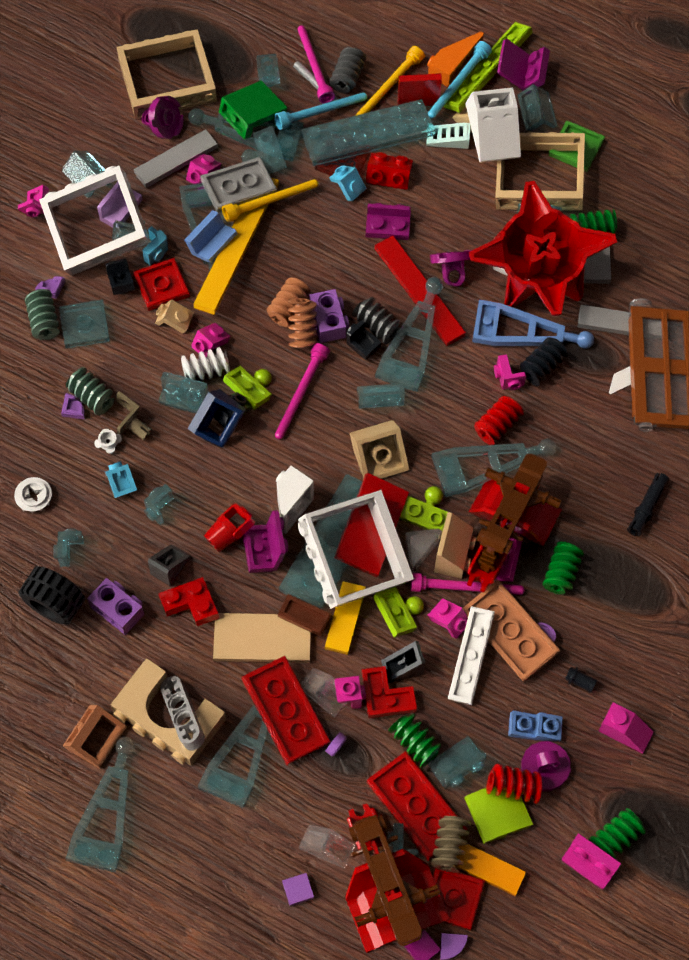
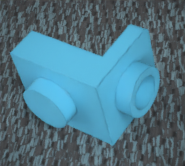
M340 166L329 177L331 182L338 183L347 201H353L367 189L355 167Z
M152 226L148 229L151 243L142 250L144 262L149 266L160 261L168 250L167 236L161 230L157 231Z

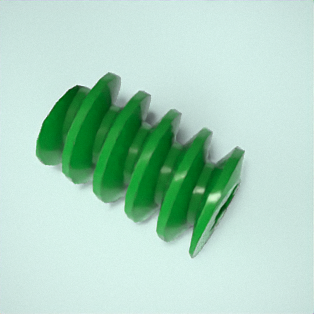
M614 209L612 214L610 210H605L604 214L601 211H596L595 216L592 212H588L586 216L584 213H579L578 218L575 214L570 215V218L583 228L604 232L610 231L616 234L617 217Z
M561 541L556 543L557 546L554 548V554L548 566L549 571L546 572V579L542 584L545 589L558 595L565 594V590L573 589V585L570 582L575 581L576 577L572 573H578L579 569L575 565L581 564V559L578 557L584 555L582 549L571 543Z
M415 714L402 716L391 725L388 731L390 733L396 732L394 738L396 740L402 739L400 745L403 748L408 747L407 753L409 755L415 754L413 758L415 762L422 761L420 764L422 769L435 759L442 745L439 743L433 746L432 743L435 737H425L429 730L427 728L422 731L419 730L422 722L413 723L416 717Z
M626 808V811H621L618 817L612 818L611 824L606 823L603 827L604 830H598L596 837L591 836L588 840L616 859L614 850L622 854L621 844L630 847L631 844L628 838L630 837L637 841L636 831L642 835L646 831L635 813Z

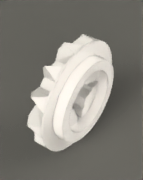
M31 477L19 483L14 497L17 505L23 511H30L33 514L34 511H42L44 507L50 504L52 490L45 480ZM29 489H31L32 492L34 491L35 494H38V501L33 500V498H29Z

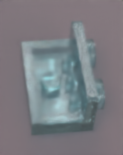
M399 383L358 386V407L361 409L404 406V385Z

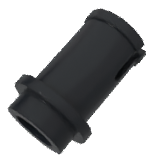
M570 667L564 679L568 681L569 685L572 683L589 693L592 692L597 682V679L579 671L578 667Z

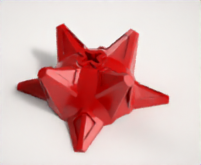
M528 181L525 182L520 212L510 219L492 241L470 251L469 257L470 261L505 270L507 281L504 305L514 308L537 292L551 315L559 316L562 314L565 295L575 301H580L583 297L586 259L616 244L617 239L614 233L581 227L576 221L564 215L560 210L552 208L536 182Z

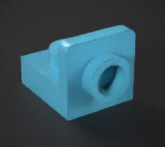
M120 461L108 466L109 470L105 471L115 498L137 490L128 464L122 465Z

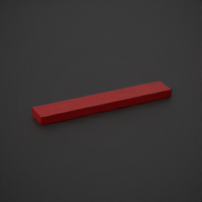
M392 235L376 244L375 251L444 344L449 346L465 337L466 332L395 237Z

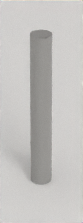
M296 61L293 67L318 90L319 87L315 76L300 61Z

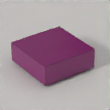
M425 929L422 931V937L419 941L404 946L414 960H430L441 951Z

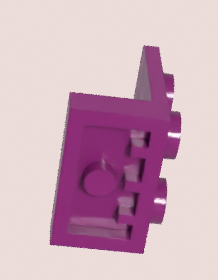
M505 39L502 42L497 73L528 94L545 84L550 50L542 47L529 55L510 40Z

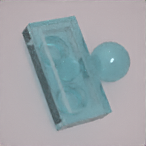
M273 126L252 133L258 150H245L241 156L242 162L261 157L269 174L287 168Z

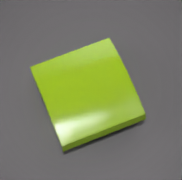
M486 788L464 797L483 844L504 838L508 834L528 829L533 825L522 797L519 800H515L514 792H512L510 798H506L505 790H502L501 795L498 797L496 796L495 788L492 789L490 795L487 794Z

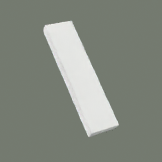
M471 606L448 700L472 706L495 615L494 611Z

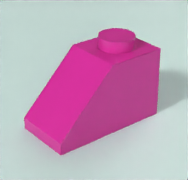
M614 702L599 729V732L642 754L653 734V731L634 712Z

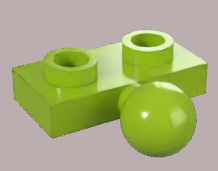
M239 366L224 375L223 382L235 393L238 392L243 395L254 410L269 401L272 395L264 388L272 380L271 373L266 369H259L254 374V377H252L242 366Z
M436 486L429 487L425 491L426 503L408 496L399 519L442 536L448 512L435 507L443 499L442 490Z
M396 587L375 593L373 599L394 638L415 631L417 626L411 615H418L423 611L424 602L421 598L412 596L404 603Z

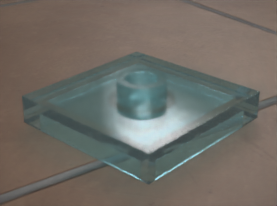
M103 299L59 306L65 348L110 341Z

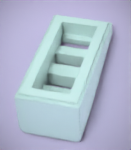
M470 123L427 126L426 146L469 148ZM433 133H437V139H433Z

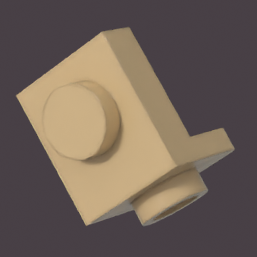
M170 300L166 304L159 306L156 312L158 317L155 324L160 326L165 323L184 333L188 329L194 312L174 300Z

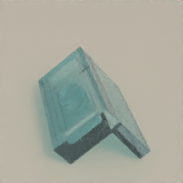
M532 84L517 95L526 130L532 132L542 124L552 128L557 126L550 96L547 91Z
M73 151L62 172L73 183H79L84 181L89 175H98L105 172V169L88 151ZM95 190L84 194L85 197L90 198Z

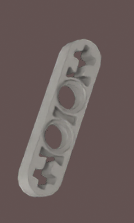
M168 677L162 682L160 688L179 740L185 748L190 751L196 750L204 743L205 735L186 687L178 677ZM173 687H174V689H175V691H176L177 693H174V694L172 693V688H173ZM184 701L182 706L174 708L178 702ZM191 717L189 722L181 725L182 720ZM190 732L193 733V738H192V739H191L190 735L188 734V733H190Z

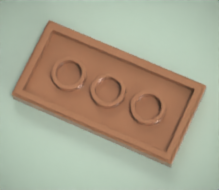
M498 579L484 593L481 592L463 607L467 617L469 616L471 606L495 612L488 642L523 683L561 652Z

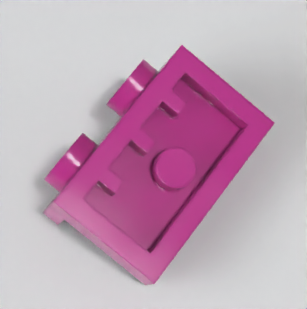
M579 833L562 857V861L600 889L606 887L621 865L620 862Z

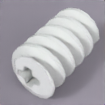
M220 347L216 349V355L209 349L207 357L202 351L199 352L198 359L193 353L190 354L189 361L185 355L181 356L186 382L187 377L192 382H195L196 375L201 380H204L205 373L211 379L213 378V371H216L219 377L222 376V369H225L227 373L230 372L226 351L223 353Z

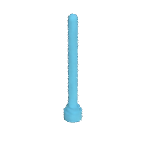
M484 41L477 43L474 47L472 58L429 110V118L433 119L436 117L478 62L488 58L492 53V48Z
M359 93L291 114L285 111L275 113V124L279 130L286 129L294 121L365 101L368 96L366 93Z

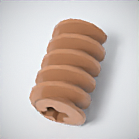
M288 278L281 287V291L276 294V298L272 300L271 305L267 307V313L271 320L281 327L288 328L290 325L288 318L295 314L288 311L289 308L295 306V304L289 303L288 300L292 298L308 299L306 293L311 292L310 288L298 278Z
M305 298L289 299V303L295 304L294 307L288 309L289 312L295 313V315L288 318V320L295 322V324L288 326L289 329L295 330V333L289 334V338L295 339L294 342L289 343V346L301 348L314 345L317 342V338L314 336L317 334V329L314 328L317 325V321L313 318L317 316V312L314 310L317 307V303Z

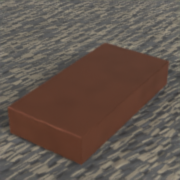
M288 594L278 612V617L321 637L331 618V613Z

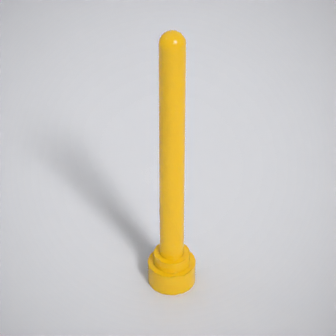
M412 46L409 49L406 60L356 114L358 121L365 118L395 85L400 75H404L412 65L419 64L425 58L424 52L419 47Z
M313 179L240 205L232 203L223 205V216L227 222L237 220L241 213L318 187L319 182Z

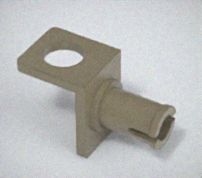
M119 391L116 395V401L130 411V413L117 427V434L121 435L125 429H130L144 441L147 438L146 435L149 436L152 432V428L137 418L140 406Z

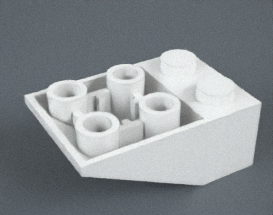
M513 87L472 92L465 104L479 162L520 158L518 106Z

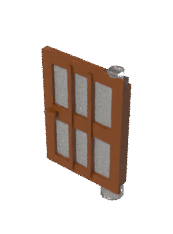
M644 298L634 299L629 303L630 318L628 319L632 419H634V425H639V430L642 432L652 431L653 427L689 429V311L652 308L650 300Z

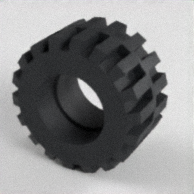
M40 566L34 567L18 591L22 600L34 611L53 622L64 625L70 624L85 601L82 591L73 582L56 571Z

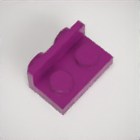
M368 204L365 237L387 239L393 235L396 240H409L411 207L401 204Z

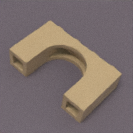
M146 658L110 704L114 712L113 716L122 723L127 721L132 724V729L140 736L144 737L147 735L152 738V743L160 750L164 751L166 748L172 752L171 756L180 764L186 762L192 766L225 722V712L207 699H204L195 713L205 735V740L200 748L193 751L187 750L179 740L175 728L158 726L148 716L149 705L161 689L162 682L167 679L166 671ZM190 732V733H188V734L190 735V737H191V739H192V738H193V733Z

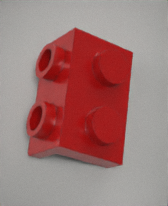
M383 152L371 153L367 165L366 183L406 190L409 184L413 160L405 156H388Z

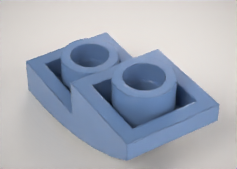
M513 710L510 712L508 736L540 741H561L563 717L541 712L535 715Z

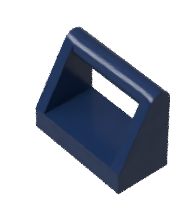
M221 389L210 391L207 393L188 429L195 435L224 448L246 410ZM220 405L234 411L221 436L208 427Z

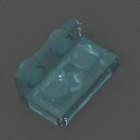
M163 372L161 377L163 390L159 397V403L196 414L208 393L207 383Z
M467 736L430 761L428 766L445 789L449 786L455 788L465 780V775L470 772L475 774L485 766L484 762L487 756L484 752L481 753L470 737Z

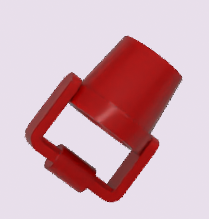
M233 504L217 518V521L204 534V537L220 553L234 541H238L255 524V521L252 518V514L246 508ZM236 513L246 520L238 528L229 520Z

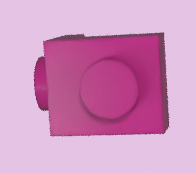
M203 154L190 162L186 180L203 189L204 186L200 176L220 170L221 163L212 156Z
M41 185L28 191L27 201L19 204L18 210L32 218L44 213L39 199L44 198L49 193V188Z
M213 323L197 331L191 347L198 354L202 351L207 357L209 349L213 351V349L228 343L231 336L221 326Z
M507 354L498 356L497 364L494 365V374L496 378L500 379L502 390H516L524 386L526 380L525 372L512 374Z
M443 598L428 614L432 622L446 628L451 637L455 639L466 628L468 617L463 608Z
M359 676L335 679L337 702H351L352 709L361 708L362 700L366 699L364 685H360Z

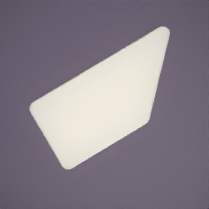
M630 366L613 375L609 394L631 385Z

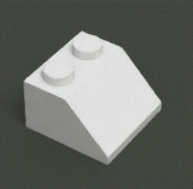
M290 466L287 471L283 470L276 479L280 517H283L284 530L282 532L285 534L314 500L313 480L293 466Z

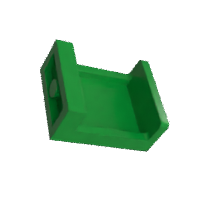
M262 80L223 96L219 108V113L244 140L251 137L254 127L274 119L275 113L287 111V106Z

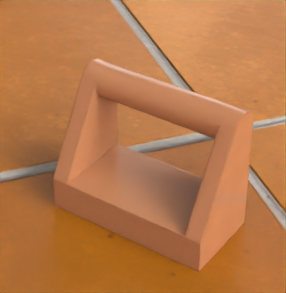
M90 705L63 747L95 767L100 768L127 726L99 705ZM101 718L115 726V728L94 758L83 750L81 746Z

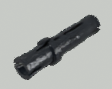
M663 473L655 474L642 503L636 507L634 518L627 528L631 535L640 537L645 525L652 519V512L669 482L667 475Z

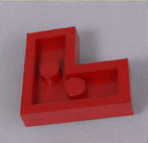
M203 577L158 593L167 617L190 609L197 627L219 619L218 611Z
M386 666L362 669L368 718L417 712L413 686L389 689Z

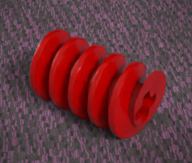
M502 396L498 402L493 404L492 408L487 410L486 414L481 416L480 420L475 422V430L486 444L493 446L495 445L493 439L500 440V433L505 434L507 432L506 427L511 428L513 426L512 421L517 422L519 420L517 415L523 416L524 410L512 398Z
M495 764L488 776L486 791L490 795L492 789L495 788L496 796L499 797L502 790H505L506 798H510L512 792H514L515 800H519L521 794H524L525 802H529L531 796H533L534 803L537 804L542 794V777L538 771H534L531 774V771L528 769L521 771L520 768L516 767L512 770L508 765L502 768L501 764Z

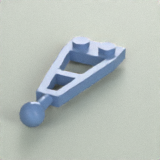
M479 300L472 342L491 346H539L547 337H552L561 343L563 341L574 342L579 347L588 349L594 344V336L588 331H583L579 334L564 332L565 326L502 303ZM499 313L528 323L527 336H496ZM539 327L556 333V336H534L535 329Z

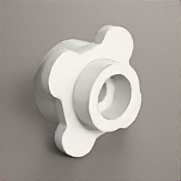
M103 429L94 444L96 448H102L108 454H112L115 452L116 445L122 441L120 434H115L112 430Z

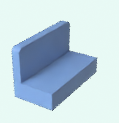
M212 210L184 241L192 255L210 263L237 235V231L226 226L220 214Z

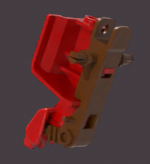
M526 454L514 478L506 476L503 471L500 473L489 467L486 470L484 477H487L468 511V513L482 518L479 520V523L487 526V529H481L477 537V541L481 543L467 571L469 574L468 586L471 587L475 581H478L482 584L480 591L484 593L490 584L495 583L514 541L510 539L523 541V538L517 534L542 546L546 543L562 511L559 508L562 500L549 495L550 492L548 491L542 492L538 490L543 478V472L547 466L545 459L534 454Z
M366 803L363 804L365 812L362 816H357L354 809L348 810L350 815L347 818L348 829L353 842L356 843L358 848L350 856L355 857L364 854L367 863L355 867L345 898L367 953L396 940L400 946H407L417 942L422 937L423 929L449 920V916L428 864L405 849L391 853L388 843L398 840L399 837L395 835L386 838L384 831L387 830L382 815L378 816L375 808L370 809Z

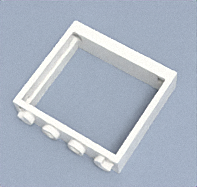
M120 166L108 167L105 169V172L98 175H89L84 181L68 184L65 186V189L58 192H50L44 198L39 199L63 268L71 276L151 243L126 172ZM118 180L136 231L70 259L52 208Z
M382 490L307 513L298 519L299 532L306 540L307 554L313 560L315 577L321 582L323 599L326 604H329L330 609L405 584L414 579ZM368 504L395 579L339 597L313 522Z

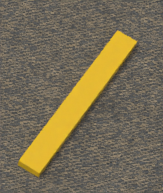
M271 178L277 188L279 180ZM269 204L241 213L232 226L237 231V235L218 254L194 302L195 309L215 315Z

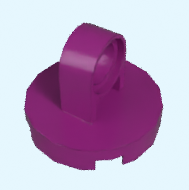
M157 97L143 113L142 123L149 127L157 137L171 139L173 136H177L183 127L184 117L180 115L178 108L181 105L174 97Z
M472 250L430 254L431 264L442 263L443 280L447 285L460 286L465 280L464 260H470L469 252ZM453 270L459 274V279L455 283L449 279V274Z
M540 741L532 744L525 751L521 761V771L528 769L531 771V774L534 771H538L542 777V791H553L560 788L567 780L571 770L570 759L560 745L550 741Z

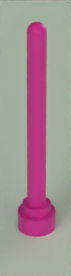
M300 25L297 30L319 87L317 91L318 99L322 104L332 102L335 99L333 88L326 84L306 28Z
M315 343L310 351L312 360L276 430L275 437L277 439L284 437L319 364L327 360L330 350L323 344Z
M412 573L414 578L411 580L412 592H421V590L426 588L481 592L482 584L480 582H474L470 587L467 585L468 581L429 579L426 576H422V573ZM503 584L510 594L522 595L525 592L524 587L521 585Z

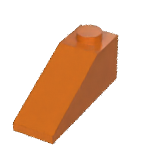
M478 32L440 49L428 61V74L440 73L442 75V84L449 87L472 58L474 47L479 41H483L484 33Z

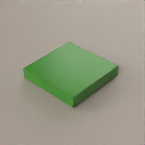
M566 121L560 133H585L584 171L588 172L605 140V136ZM554 149L549 151L550 157L577 168L578 151H557Z

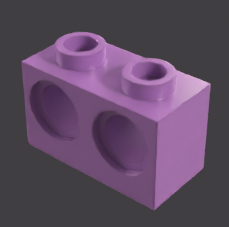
M336 289L310 294V300L317 303V307L314 309L317 312V316L313 319L317 321L315 327L320 343L346 338V329H349V321L347 315L343 316L342 314L344 304L342 297L337 296ZM324 305H330L331 307L326 308V307H323V306H324ZM329 324H336L337 326L331 327Z
M106 578L87 598L89 606L121 633L126 635L144 616L143 603L136 596L132 595L130 597L127 595L120 583L117 581L111 582ZM108 594L114 595V598L110 601L103 600ZM124 609L132 610L129 615L124 616L120 614Z

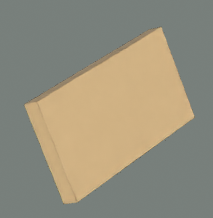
M218 613L219 619L215 620L213 661L272 662L282 656H286L289 663H310L311 632L279 618L278 614Z

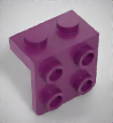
M278 510L272 511L266 525H254L243 535L249 573L277 571L280 563L283 562L285 553L288 552L287 539H283L282 534L284 520L283 517H279Z

